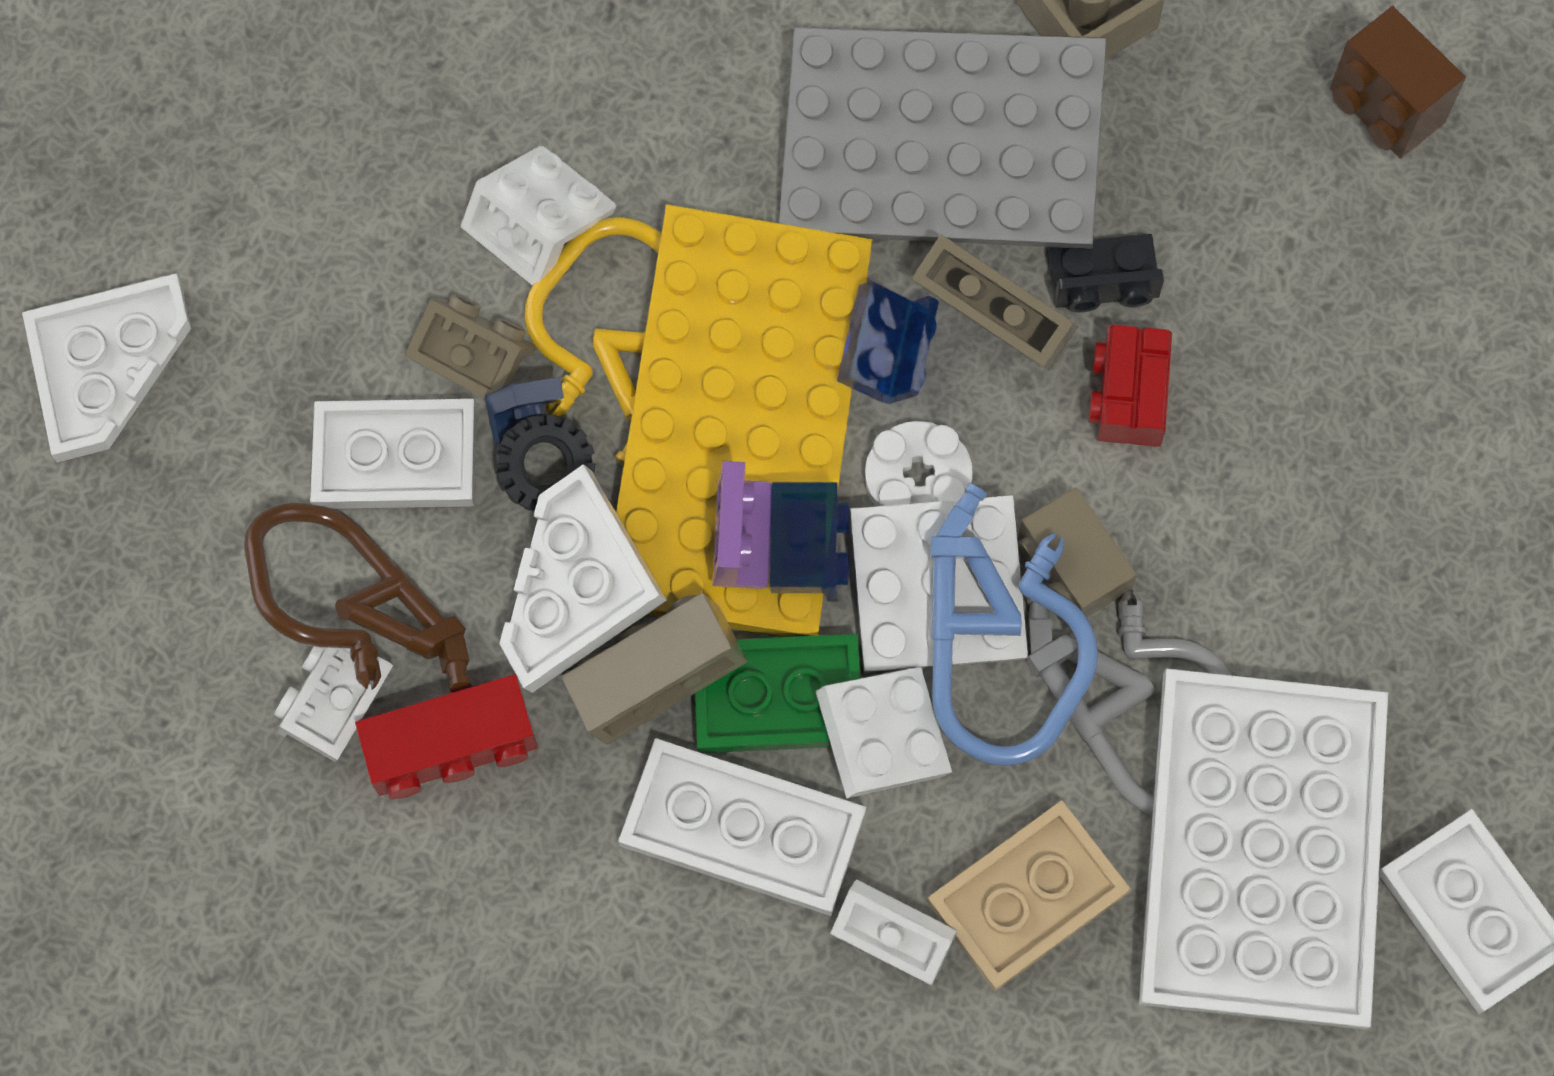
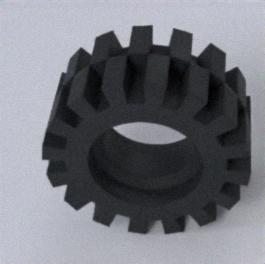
M549 414L536 415L516 423L514 427L503 435V440L497 446L495 452L497 460L496 464H494V470L498 474L500 481L498 484L501 490L508 494V499L514 504H519L526 510L535 511L539 495L581 465H585L595 473L596 463L592 462V454H595L593 446L587 443L585 432L582 429L578 430L573 425L574 422L566 418L561 419L556 417L557 415ZM537 443L553 444L564 456V472L556 482L550 485H541L532 481L524 468L526 453Z

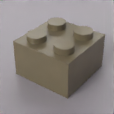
M1017 0V4L1041 36L1106 38V59L1158 29L1164 0Z

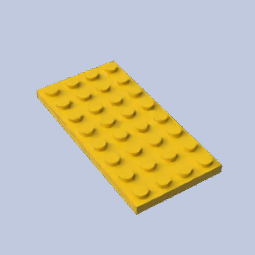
M666 204L616 510L619 519L667 601L646 615L662 617L668 613L669 607L679 599L690 595L697 596L703 592L720 607L731 629L780 637L818 636L872 239ZM723 461L745 462L744 480L769 482L773 487L769 578L765 589L712 586L717 484Z

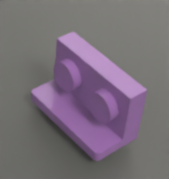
M723 461L717 484L712 586L765 589L769 578L773 487L769 482L744 480L745 462Z

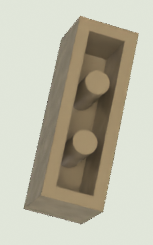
M940 234L911 278L1047 370H1050L1078 329L1074 322L942 234Z
M702 592L697 596L690 595L679 599L669 607L667 614L654 622L632 627L622 635V641L603 652L597 651L588 654L575 664V669L561 676L588 733L608 745L748 661L720 607Z

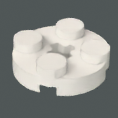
M912 421L894 426L890 430L881 432L876 437L874 446L866 460L865 484L868 495L875 506L960 500L965 494V487L968 483L972 482V463L966 447L959 441L958 434L946 425L938 426L930 422ZM921 462L924 468L932 469L935 475L926 477L924 486H915L913 478H904L903 471L911 470L912 463Z

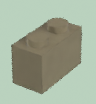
M1077 487L1021 520L1018 534L1021 540L1017 543L1018 550L1025 562L1031 561L1036 548L1043 538L1052 533L1057 534L1047 546L1054 551L1060 537L1064 539L1063 554L1049 572L1050 578L1048 580L1051 584L1047 587L1073 602L1086 617L1122 597L1124 592H1130L1133 589L1137 577L1136 572Z

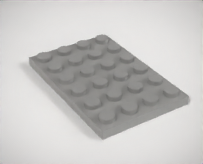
M794 27L779 223L868 239L936 242L940 234H942L954 243L1093 249L1106 38Z

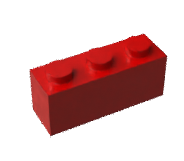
M516 674L355 722L371 784L378 796L388 794L390 799H402L412 796L421 791L420 784L442 778L444 783H454L468 779L475 774V767L491 762H496L497 767H507L521 763L529 757L528 751L538 749Z

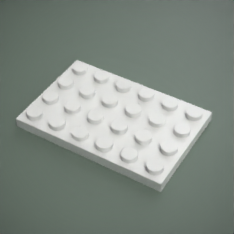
M1174 669L1165 670L1162 683L1139 1005L1363 1030L1371 1028L1388 692Z

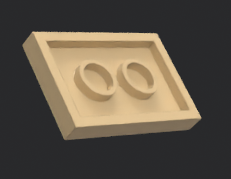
M1061 800L927 897V903L942 923L957 930L954 939L995 993L1127 896L1131 888Z

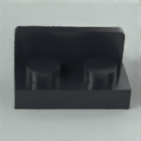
M1152 234L1093 239V249L1047 248L1055 308L1069 307V310L1072 312L1083 313L1097 309L1101 303L1121 302L1122 306L1133 308L1147 305L1153 298H1159L1164 276L1163 270L1157 268Z

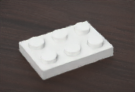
M475 400L314 401L311 505L324 506L331 509L474 506Z
M1473 809L1379 871V877L1479 1015L1554 965L1553 918Z

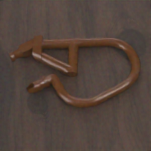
M287 503L263 511L251 522L246 531L244 549L252 596L260 614L276 631L291 640L309 646L351 649L350 657L354 662L358 683L365 689L368 688L369 684L371 685V690L377 687L381 679V670L377 659L378 649L372 643L367 631L319 628L304 624L285 613L273 597L263 544L266 534L273 527L286 522L320 524L346 538L382 579L375 584L337 600L335 609L338 616L343 620L353 622L391 640L423 658L432 659L439 656L442 673L447 674L450 680L448 685L451 693L472 687L470 678L467 677V665L470 660L464 639L466 628L455 616L446 619L400 567L395 565L371 537L351 518L324 506L307 503ZM397 597L424 626L425 630L421 631L374 609V607Z

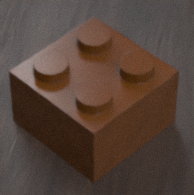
M1392 5L1346 42L1329 89L1333 92L1332 95L1335 103L1344 113L1348 115L1355 114L1368 127L1369 135L1378 147L1386 151L1391 150L1397 157L1402 159L1445 124L1466 76Z

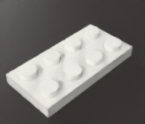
M655 738L618 843L620 847L832 916L866 814V807Z

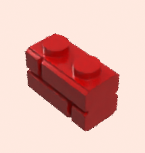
M1113 324L1108 326L1105 342H1095L1092 374H1102L1101 392L1091 391L1088 423L1098 424L1097 441L1161 447L1166 432L1173 332L1167 329L1146 327L1139 329L1135 326Z

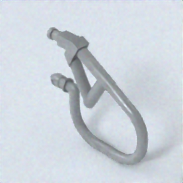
M1128 591L1123 593L1118 603L1119 620L1121 621L1119 636L1123 637L1124 651L1128 657L1181 658L1199 665L1207 673L1233 676L1226 664L1215 653L1200 644L1182 639H1142L1146 635V628L1143 627L1142 621L1144 619L1143 602L1137 593L1133 591L1131 595L1134 605H1128ZM1027 597V604L1030 606L1027 624L1029 656L1026 663L1036 678L1039 676L1043 678L1058 701L1070 681L1060 664L1067 659L1075 664L1078 663V644L1075 638L1067 634L1053 641L1051 619H1049L1048 609ZM1098 651L1095 674L1121 687V689L1090 708L1081 699L1070 721L1084 742L1089 745L1121 795L1134 807L1153 815L1154 795L1148 793L1136 783L1107 740L1101 726L1154 695L1155 688L1147 676Z

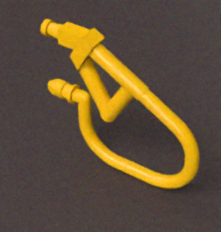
M625 217L602 219L593 227L568 241L562 248L556 265L540 282L533 284L526 300L524 313L528 335L534 346L543 356L570 374L564 375L561 385L564 398L546 405L547 414H550L553 407L557 404L559 406L551 415H557L556 417L565 415L575 403L576 398L585 393L584 386L591 379L593 370L586 362L556 343L548 334L543 321V307L546 298L581 253L590 244L604 237L616 235L629 236L645 243L658 254L661 232L642 221ZM595 328L593 339L594 351L626 420L631 421L636 389L618 351L642 353L645 332ZM627 443L623 450L619 451L614 457L616 462L623 467Z

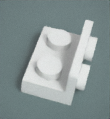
M313 647L301 667L310 672V675L300 691L291 686L289 687L273 714L282 719L276 733L283 737L289 735L336 762L356 730L355 722L362 720L393 665L378 656L381 679L376 688L371 690V685L369 684L368 688L365 689L356 680L354 662L350 657L351 649Z

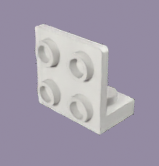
M539 146L476 182L460 227L533 286L534 283L540 282L556 265L566 242L593 227L600 220L611 216L616 204L600 192L596 186L589 183L565 164L556 154L543 146Z

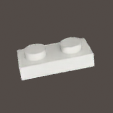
M856 879L849 889L830 934L932 985L957 930Z

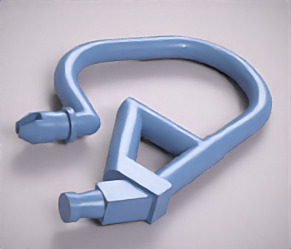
M968 483L964 489L965 494L954 505L937 535L931 537L930 558H934L932 613L933 708L940 728L957 748L971 757L988 764L1012 766L1037 758L1047 751L1058 739L1093 680L1097 667L1098 647L1093 628L1085 614L1073 602L1042 584L1043 580L1048 581L1050 578L1049 572L1060 559L1064 549V539L1060 537L1055 551L1047 547L1049 542L1057 535L1052 533L1041 540L1031 561L1026 562L1024 567L1027 570L1019 582V590L1023 595L1061 617L1070 626L1078 644L1079 655L1076 670L1042 728L1032 738L1021 744L1013 746L992 745L977 738L962 726L952 705V649L954 634L1021 636L1022 626L1021 613L980 538L961 537L974 517L979 502L983 501L987 495L979 487ZM956 559L967 560L995 613L955 612Z

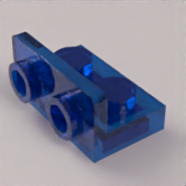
M873 281L859 285L837 382L886 404L917 396L926 378L925 364L930 341L937 328L935 318L939 300L926 296L911 301Z
M772 482L771 593H826L827 602H838V585H849V553L839 552V533H849V501H839L837 482Z

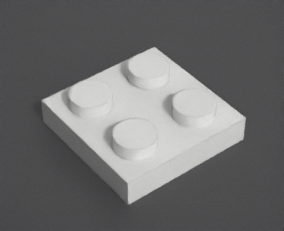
M921 667L826 685L816 691L846 798L946 776L952 772Z

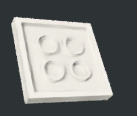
M1013 495L986 497L983 501L979 502L974 517L961 537L980 538L1021 613V636L954 634L952 665L1024 660L1028 658L1023 597L1019 590L1021 575ZM959 500L850 509L864 673L933 667L934 558H930L931 537L937 535L954 505ZM956 559L955 612L995 613L967 560Z

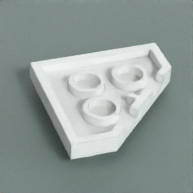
M177 273L22 312L50 451L55 461L61 462L110 449L192 327L182 283Z
M581 465L538 497L534 517L538 520L530 549H524L514 591L518 595L510 623L505 622L499 643L523 688L532 693L667 601L592 470L585 465Z

